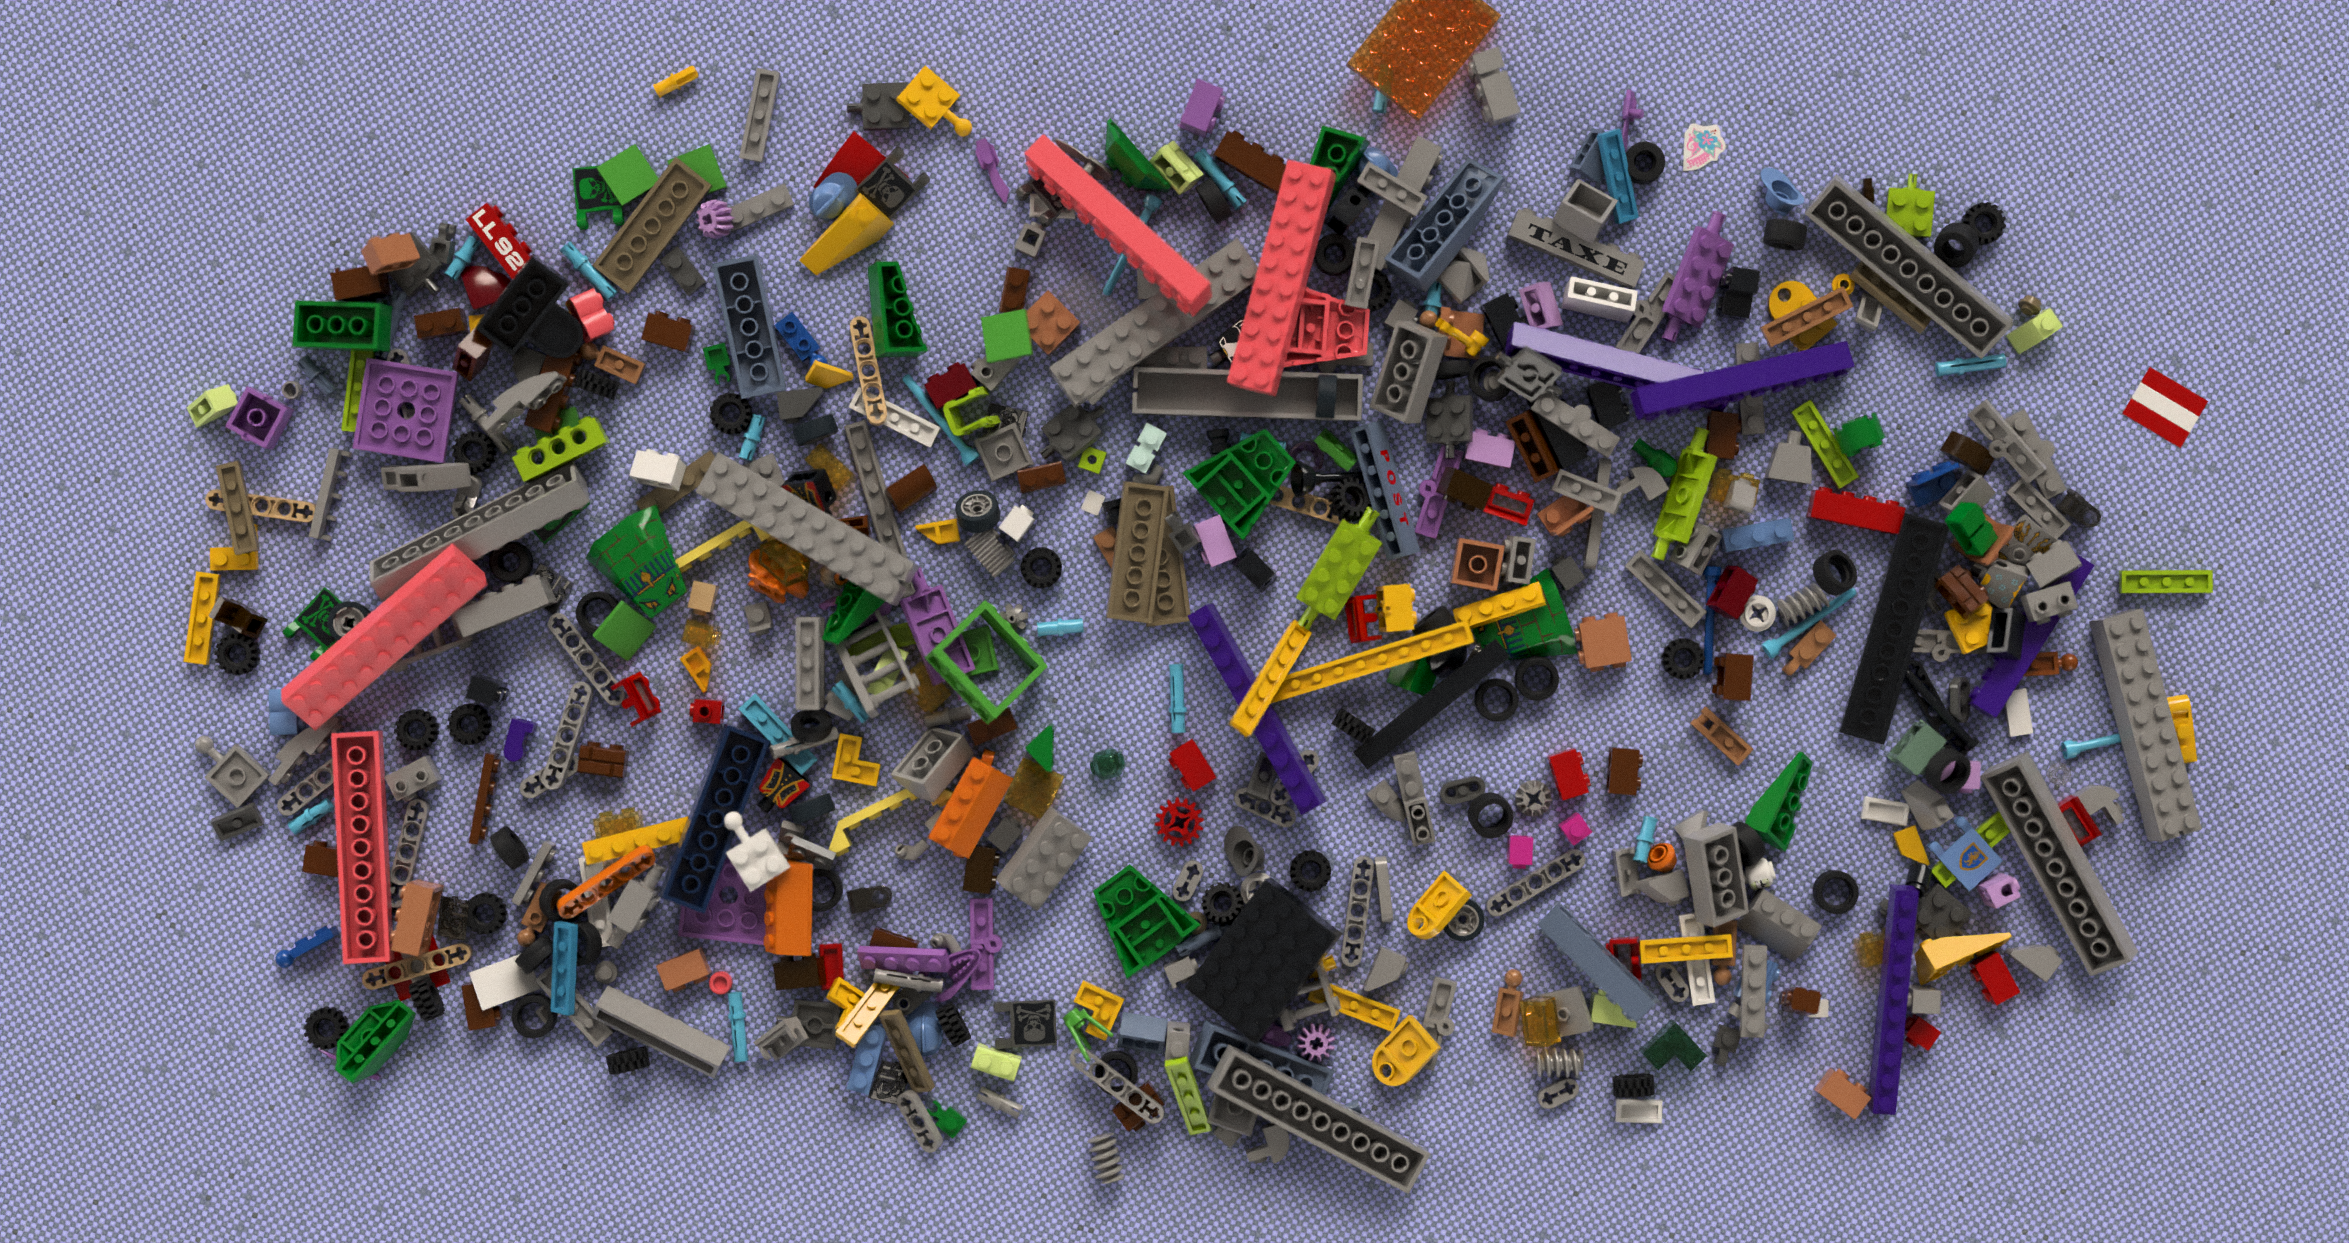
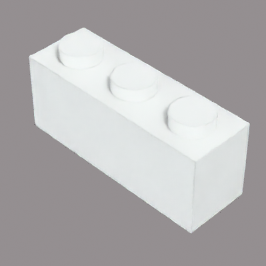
M1571 276L1564 289L1562 309L1628 323L1635 312L1638 291Z

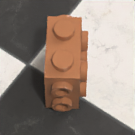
M1618 612L1604 614L1605 619L1596 620L1595 616L1581 618V623H1576L1577 628L1574 629L1575 641L1580 643L1581 651L1577 652L1579 664H1583V667L1586 669L1590 668V672L1602 671L1605 665L1611 664L1613 668L1627 666L1626 662L1632 661L1625 617L1618 616Z

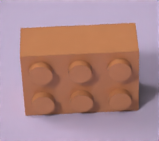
M416 879L402 887L400 899H403L401 908L397 909L395 915L397 927L396 931L393 930L390 936L392 951L413 956H420L429 952L444 885Z

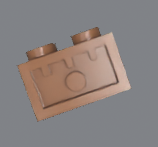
M1448 307L1440 308L1439 318H1442L1470 337L1474 330L1483 334L1484 314L1453 311ZM1437 327V332L1448 336L1442 356L1474 360L1480 358V351L1473 357L1464 350L1466 345Z
M1563 495L1536 515L1551 536L1558 535V537H1563L1573 530L1571 525L1574 523L1581 524L1592 517L1590 512L1594 508L1593 506L1587 507L1585 503Z
M1983 512L1986 521L1992 524L1993 530L1998 536V539L1982 556L1967 555L1956 538L1950 546L1971 562L1989 565L1997 559L2001 547L2011 540L2012 532L2015 528L2010 525L1997 523Z

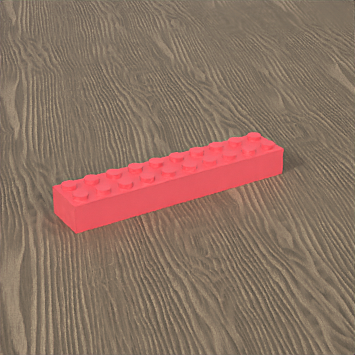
M1044 134L1024 153L1029 175L1034 180L1038 181L1040 179L1045 183L1044 187L1051 195L1057 194L1061 198V203L1068 210L1073 209L1077 212L1079 220L1085 225L1089 223L1094 228V233L1100 239L1106 238L1111 243L1110 247L1117 254H1124L1127 257V262L1134 269L1139 268L1144 272L1143 276L1151 284L1155 282L1161 287V293L1168 299L1172 297L1177 302V307L1183 313L1187 314L1189 312L1194 317L1212 298L1211 283Z
M1293 160L1287 161L1227 379L1231 386L1276 397L1336 179V174L1332 169Z
M452 543L281 689L282 703L316 731L487 585L485 573Z
M383 731L332 733L343 964L388 962L394 959V951L391 950L392 944H390L393 922Z

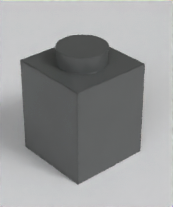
M1562 554L1552 561L1553 566L1549 568L1563 591H1568L1585 579V576L1571 555L1564 557Z
M1005 816L987 839L1005 853L1023 832L1020 828L1022 824L1012 816L1010 819Z

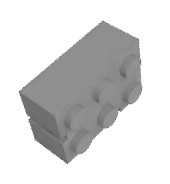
M1499 47L1472 55L1466 67L1469 79H1473L1476 88H1473L1477 102L1481 101L1483 106L1481 110L1484 123L1488 122L1489 127L1514 120L1520 113L1507 70L1500 72L1499 69L1505 67Z

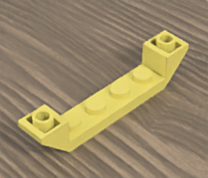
M743 520L676 559L675 562L678 563L682 574L693 567L691 563L698 559L700 562H703L713 556L711 552L719 548L721 551L732 545V539L738 536L740 539L752 533L751 528H754L761 542L768 541V543L777 540V538Z
M905 788L838 821L829 850L835 852L837 857L849 852L848 847L852 845V842L845 828L848 827L849 831L862 825L861 820L867 817L870 821L882 816V810L889 807L890 811L903 805L901 801L907 798L913 801L917 797ZM945 788L936 801L931 802L932 806L936 804L939 807L945 806L953 791Z

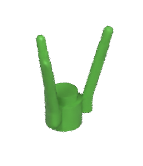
M1076 1007L1062 1018L1086 1062H1089L1090 1058L1083 1044L1088 1050H1091L1092 1047L1080 1030L1086 1024L1084 1019H1087L1109 1037L1114 1036L1106 1027L1092 1018L1085 1009L1079 1011Z

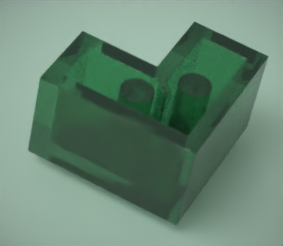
M1672 1019L1639 1049L1657 1070H1660L1674 1055L1689 1071H1692L1707 1057L1698 1045Z

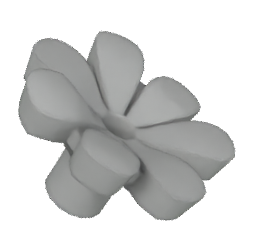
M1007 604L1005 606L1006 612L1001 611L999 615L1011 623L1015 632H1017V627L1025 629L1027 624L1023 620L1028 619L1029 614L1021 612L1023 609L1021 604H1017L1015 608H1013L1012 604Z

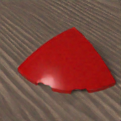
M853 131L825 168L813 188H816L829 175L838 172L851 176L858 186L886 157Z

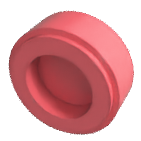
M725 971L714 973L709 980L710 989L719 995L727 993L733 985L732 977Z

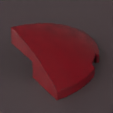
M468 266L461 273L469 300L475 311L493 304L510 283V280L505 275L489 270L485 266Z

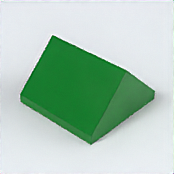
M1423 657L1391 667L1386 682L1424 696L1433 688L1437 676L1433 674L1430 665L1426 663L1427 657Z
M1049 724L1025 747L1047 772L1053 771L1054 724Z

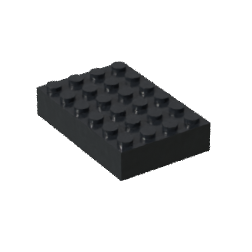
M1272 877L1267 878L1262 882L1185 988L1257 1045L1267 1036L1280 1016L1342 936V933Z

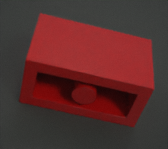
M1193 738L1169 752L1171 757L1168 761L1174 770L1179 769L1183 777L1180 780L1187 790L1191 788L1194 792L1217 778Z
M1571 748L1547 756L1561 800L1564 801L1589 793L1588 787L1591 786L1588 774H1583L1581 765H1584V761L1580 751L1576 752L1575 748Z
M1993 950L1969 963L1972 968L1970 974L1976 983L1980 982L1983 988L1981 994L1987 1002L1997 1006L2020 993L1999 952Z

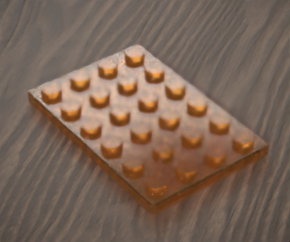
M1397 0L1346 66L1411 117L1419 121L1501 15L1482 0Z

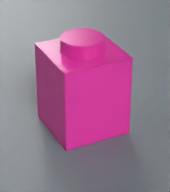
M1577 812L1558 824V827L1572 845H1576L1592 833L1591 829Z
M1508 835L1507 863L1512 864V868L1526 869V865H1532L1533 837Z

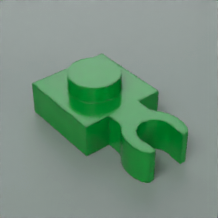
M726 343L703 348L708 370L716 371L715 382L721 385L719 381L721 375H726L727 382H730L731 376L725 369V367L731 366Z
M934 1100L933 1103L937 1105L938 1110L933 1112L927 1108L930 1116H935L939 1119L935 1125L953 1139L968 1119L951 1106L945 1111L941 1103Z

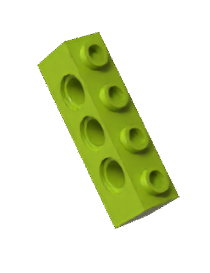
M584 417L578 421L579 425L573 428L566 426L558 430V435L552 438L546 436L537 441L538 445L532 448L525 446L517 450V455L513 456L512 459L523 481L529 483L573 460L575 461L610 444L599 418ZM579 432H584L586 435V440L582 444L576 442V435ZM559 442L565 444V451L562 454H557L555 450ZM538 452H542L545 456L544 462L541 464L535 462V455Z

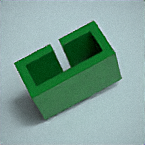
M1960 502L1944 520L1967 555L1982 556L1998 539L1992 524L1986 521L1983 510L1977 503Z

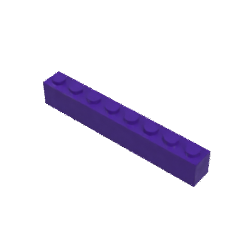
M2076 554L2083 566L2046 588L2070 581L2074 595H2076L2095 565ZM2058 614L2049 616L2051 621L2037 625L2036 621L2029 623L2026 616L2021 660H2008L1994 656L1993 659L1996 661L1991 668L1987 667L1981 676L1983 681L1979 687L1975 686L1968 697L1971 699L1968 705L1990 719L1998 716L2060 620Z

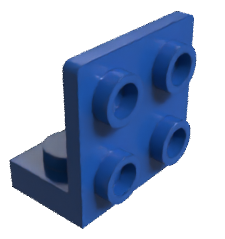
M1950 461L1941 462L1932 466L1933 471L1931 472L1926 470L1910 476L1912 480L1906 482V485L1916 508L1947 494L1957 482L1952 470L1960 467L1958 463L1951 464Z

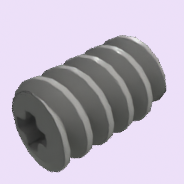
M1811 583L1810 589L1803 587L1802 594L1799 591H1795L1794 598L1791 595H1787L1786 602L1782 599L1777 601L1779 614L1787 627H1789L1790 619L1795 624L1798 623V615L1803 620L1806 619V611L1814 615V607L1822 611V603L1830 607L1825 593L1816 583Z
M1536 1048V1070L1539 1077L1542 1076L1543 1071H1546L1548 1077H1551L1552 1071H1555L1557 1078L1560 1077L1562 1071H1564L1566 1078H1569L1571 1071H1573L1575 1078H1578L1579 1073L1583 1072V1049H1579L1577 1055L1574 1049H1570L1567 1055L1566 1050L1562 1048L1558 1055L1555 1048L1551 1049L1550 1054L1546 1048L1542 1049L1541 1054L1538 1048Z
M1114 1133L1097 1135L1087 1141L1088 1143L1095 1144L1089 1151L1097 1153L1096 1156L1091 1158V1161L1099 1163L1093 1167V1170H1100L1101 1173L1096 1175L1095 1179H1102V1184L1116 1182L1124 1178V1174L1118 1173L1122 1170V1165L1116 1164L1120 1161V1156L1114 1155L1119 1151L1118 1147L1112 1146L1117 1142L1116 1138L1110 1137Z

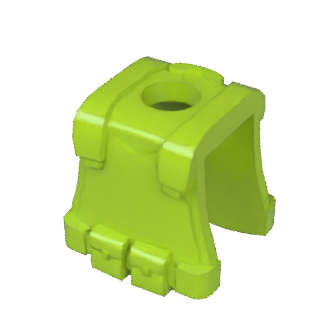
M986 387L974 388L968 392L967 396L944 404L943 412L954 435L973 434L974 430L981 427H993L1000 423L999 416L995 415L984 417L966 426L959 410L964 405L990 395Z

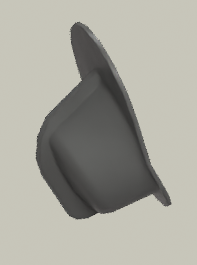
M1234 826L1229 829L1224 840V850L1235 872L1244 877L1257 870H1263L1265 868L1263 864L1265 860L1263 847L1253 840L1246 828Z

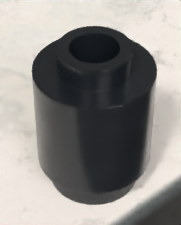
M1924 863L1912 864L1909 867L1905 885L1914 886L1919 892L1918 898L1923 897L1928 892L1932 870Z

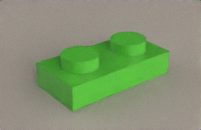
M1327 428L1314 440L1322 452L1328 453L1335 463L1346 471H1349L1358 460L1357 455Z

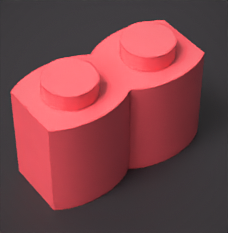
M594 288L571 297L566 301L569 313L576 317L582 326L583 339L586 343L611 333L615 325L612 315L607 313L603 307V297Z

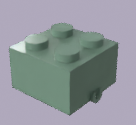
M1920 719L1919 722H1914L1886 757L1906 774L1914 776L1923 775L1929 760L1938 751L1945 749L1943 745L1947 740Z

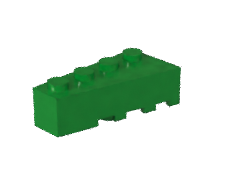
M875 262L867 268L876 358L919 357L928 352L926 344L923 343L920 334L922 332L913 313V304L909 301L906 292L907 287L899 262Z

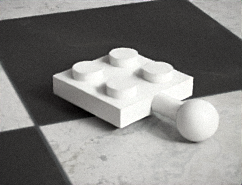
M730 812L725 816V826L730 830H734L742 842L726 852L750 892L791 867L767 828L749 837L742 826L743 818L738 812Z

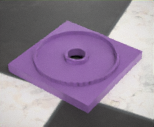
M367 358L352 448L445 463L459 373ZM404 403H412L415 407V414L411 419H404L400 415V407Z
M726 856L705 914L681 905L678 936L764 945L763 939L766 928L764 923V914L766 913L764 892L766 890V883L750 892L731 860ZM732 886L737 890L738 898L735 902L728 903L723 900L721 894L725 887Z

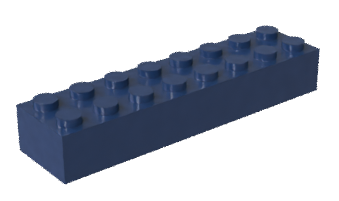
M723 725L658 897L705 914L725 862L726 852L729 851L735 835L734 830H730L725 826V816L730 812H738L742 816L770 740L730 725Z

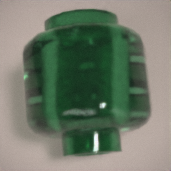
M1114 748L1105 749L1093 755L1090 769L1092 774L1097 775L1101 780L1112 779L1122 774L1123 769H1125V760L1120 751L1118 752Z

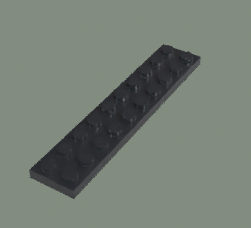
M1907 513L1903 514L1839 728L1840 733L1884 745L1949 527L1947 524Z

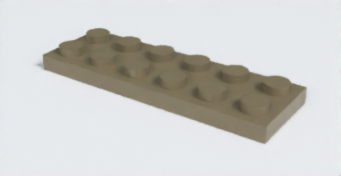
M675 157L592 266L626 293L631 294L713 186Z
M1123 481L1106 618L1152 624L1169 487Z
M1173 485L1164 486L1169 487L1166 517L1177 510ZM1166 520L1152 624L1146 623V627L1190 621L1187 617L1191 613L1183 553L1180 554L1169 537L1173 530Z

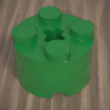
M1876 412L1871 413L1872 418L1869 419L1867 415L1845 422L1840 430H1838L1837 426L1832 428L1842 454L1846 453L1847 457H1851L1861 453L1860 448L1869 446V449L1882 445V439L1886 437Z

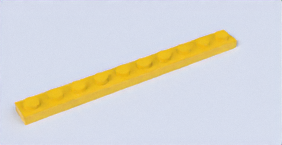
M1465 620L1288 674L1270 703L1473 643L1475 641L1469 622Z

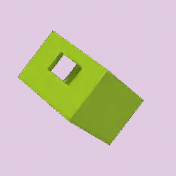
M1088 447L1082 452L1078 467L1100 475L1107 452ZM1094 455L1097 458L1096 463L1090 464L1088 457Z

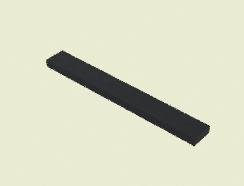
M1495 638L1373 735L1367 745L1362 744L1353 753L1368 770L1507 660L1510 655Z

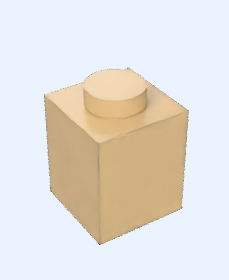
M694 581L688 608H692L693 613L706 616L707 612L713 613L719 586Z

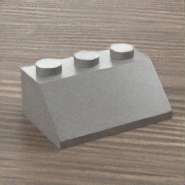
M930 727L890 775L917 798L935 802L974 753L964 735L937 727Z
M1763 888L1757 889L1749 902V913L1741 916L1737 921V927L1792 962L1811 945L1822 927L1819 923Z

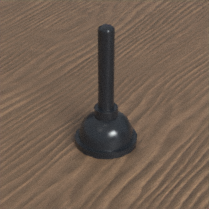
M1296 461L1290 474L1291 488L1297 498L1304 497L1305 494L1312 492L1315 486L1321 483L1341 482L1353 477V480L1357 478L1360 479L1359 481H1363L1364 478L1362 472L1320 474L1319 471L1315 472L1310 465L1303 464L1301 461Z

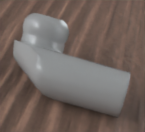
M922 838L915 846L897 845L895 854L902 860L914 861L930 846Z

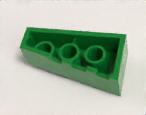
M1322 125L1310 165L1332 169L1336 174L1327 208L1328 212L1370 143L1365 137Z

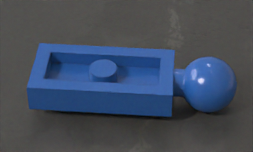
M793 312L774 325L802 362L809 358L810 368L815 360L828 364L827 359L823 355L816 354L821 349Z
M326 925L314 932L315 937L308 940L306 936L295 942L296 947L290 951H279L275 957L276 964L281 968H288L293 964L295 958L327 942L340 933L336 926L328 929Z

